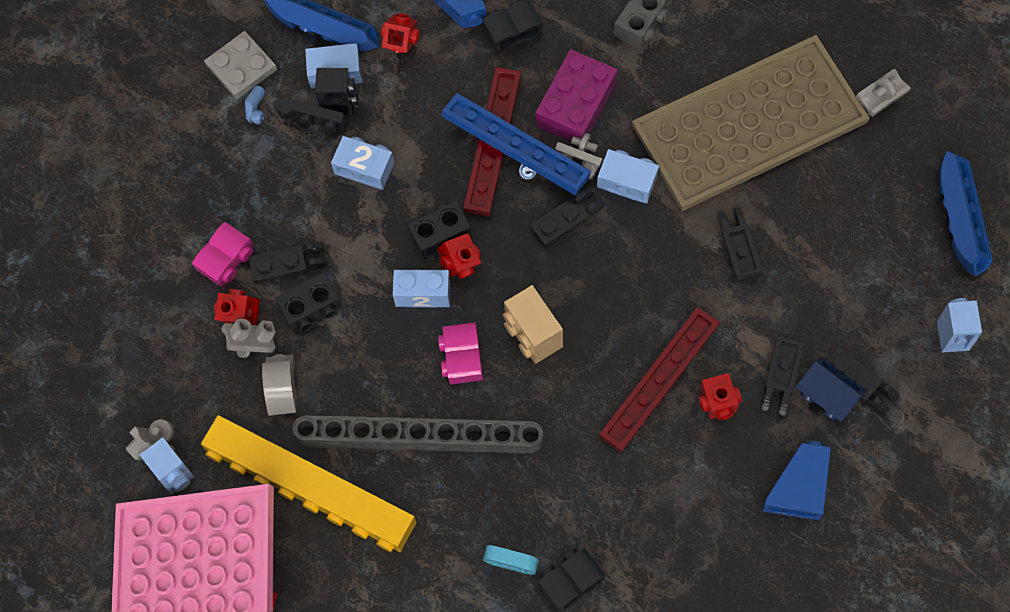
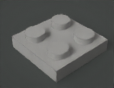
M245 31L204 60L206 66L236 100L277 70L273 61Z

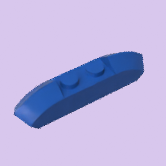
M263 0L271 13L290 28L294 29L298 25L299 29L305 32L318 33L322 35L323 39L332 42L336 41L338 45L357 43L359 51L372 50L379 45V34L375 26L312 0Z
M946 150L940 167L939 189L940 194H944L943 204L948 211L950 220L949 230L953 235L952 247L961 265L969 273L977 276L989 268L993 259L969 160Z

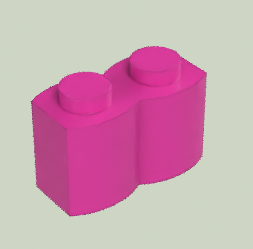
M224 222L215 231L209 243L197 254L192 265L198 272L222 287L225 283L233 280L237 273V266L242 261L246 262L249 259V256L253 253L252 248L254 245L250 238Z
M476 323L444 326L443 335H438L440 352L445 351L446 360L441 361L443 377H448L450 385L482 381L483 376Z

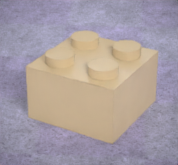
M533 285L504 302L505 313H503V317L506 320L504 326L511 337L516 335L521 342L519 348L527 359L531 357L536 364L563 347V329Z

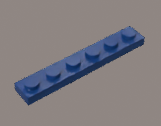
M458 93L442 110L443 118L574 195H577L590 177V170Z

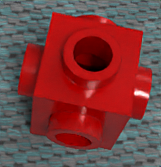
M403 13L392 15L383 23L381 28V37H383L382 48L390 49L397 53H407L414 44L418 43L420 29H416L418 20L410 19L409 15Z
M469 233L446 241L437 248L440 255V265L443 270H449L450 278L459 275L460 279L474 274V268L481 264L480 251L473 244Z
M229 289V294L218 293V298L214 305V320L225 322L226 324H234L237 319H246L251 325H257L260 299L245 296L246 291Z
M729 373L701 381L700 391L702 395L699 396V403L702 411H707L709 419L725 420L733 417L742 400L739 388L737 386L733 387Z

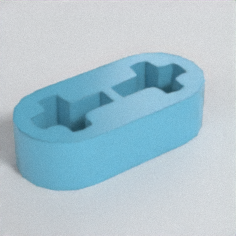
M492 545L486 546L483 561L488 564L530 575L536 574L539 559L531 555Z

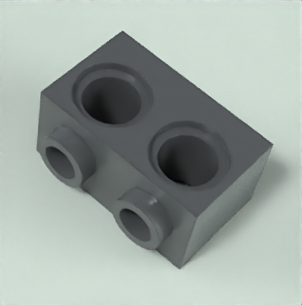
M630 0L615 22L614 36L641 50L645 42L650 43L653 39L657 24H662L669 13L667 9L668 0ZM646 7H652V8H654V9H653V10H647V9H645V8H646ZM638 26V27H640L641 29L635 30V29H632V27Z

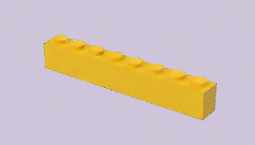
M219 415L201 442L202 447L206 450L205 455L213 461L220 463L221 460L230 463L229 468L236 473L244 476L247 472L255 476L253 480L260 485L270 484L278 488V494L292 501L295 497L303 501L302 506L317 514L318 510L328 514L327 519L338 526H342L345 523L353 527L351 531L363 539H367L368 536L376 539V544L388 552H392L393 549L401 552L417 523L413 515Z

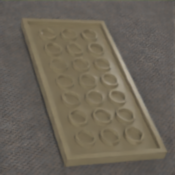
M814 35L633 120L632 127L651 160L656 165H659L658 172L681 211H684L868 123L869 116L817 35Z

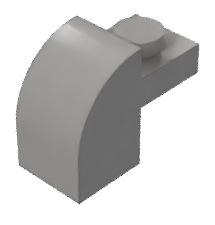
M277 354L272 357H266L265 363H262L263 389L268 416L296 413L297 393L294 383L295 361L293 354Z

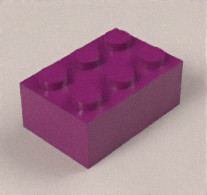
M570 49L535 113L536 127L570 142L573 136L582 139L586 132L590 134L617 84L618 69Z

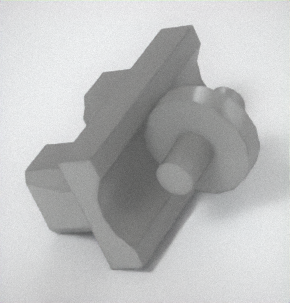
M894 68L859 92L856 98L860 101L867 114L873 117L908 93L911 88L900 78Z
M586 132L582 139L573 136L571 144L579 146V149L558 142L555 150L571 160L575 158L583 161L581 166L591 171L589 179L592 180L598 168L602 167L604 160L586 153L587 150L596 152L598 149L597 144L590 142L591 134Z
M237 319L234 324L224 323L221 328L222 333L226 336L227 350L236 351L237 355L241 358H247L250 352L273 353L276 348L273 341L275 329L271 321L262 320L257 326L251 325L246 319Z
M159 419L154 421L150 428L135 426L129 432L134 439L126 447V450L135 460H141L140 454L163 437L166 442L171 440L174 433L172 424L167 420Z

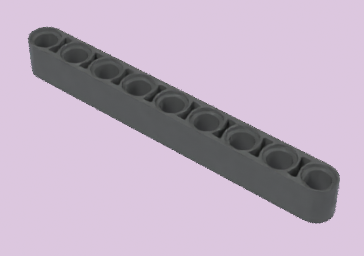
M305 415L297 418L293 424V433L299 443L305 447L535 453L541 449L544 442L543 429L538 423L532 421ZM310 426L314 428L311 435L301 436V431L305 427ZM339 427L342 429L337 437L328 436L332 428ZM368 428L370 432L366 437L359 438L356 436L358 430ZM388 429H396L398 431L394 438L388 439L384 437V433ZM421 429L426 432L425 436L421 439L411 437L416 430ZM445 430H450L454 433L453 437L449 440H442L439 436ZM472 431L482 433L481 438L477 441L469 440L467 436ZM499 432L510 434V438L503 442L498 441L495 436ZM530 432L538 435V439L534 442H527L523 437Z

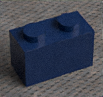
M820 357L813 363L796 386L801 391L800 394L805 400L811 403L816 402L824 408L823 412L825 415L833 420L838 419L841 422L848 417L867 392L823 357Z

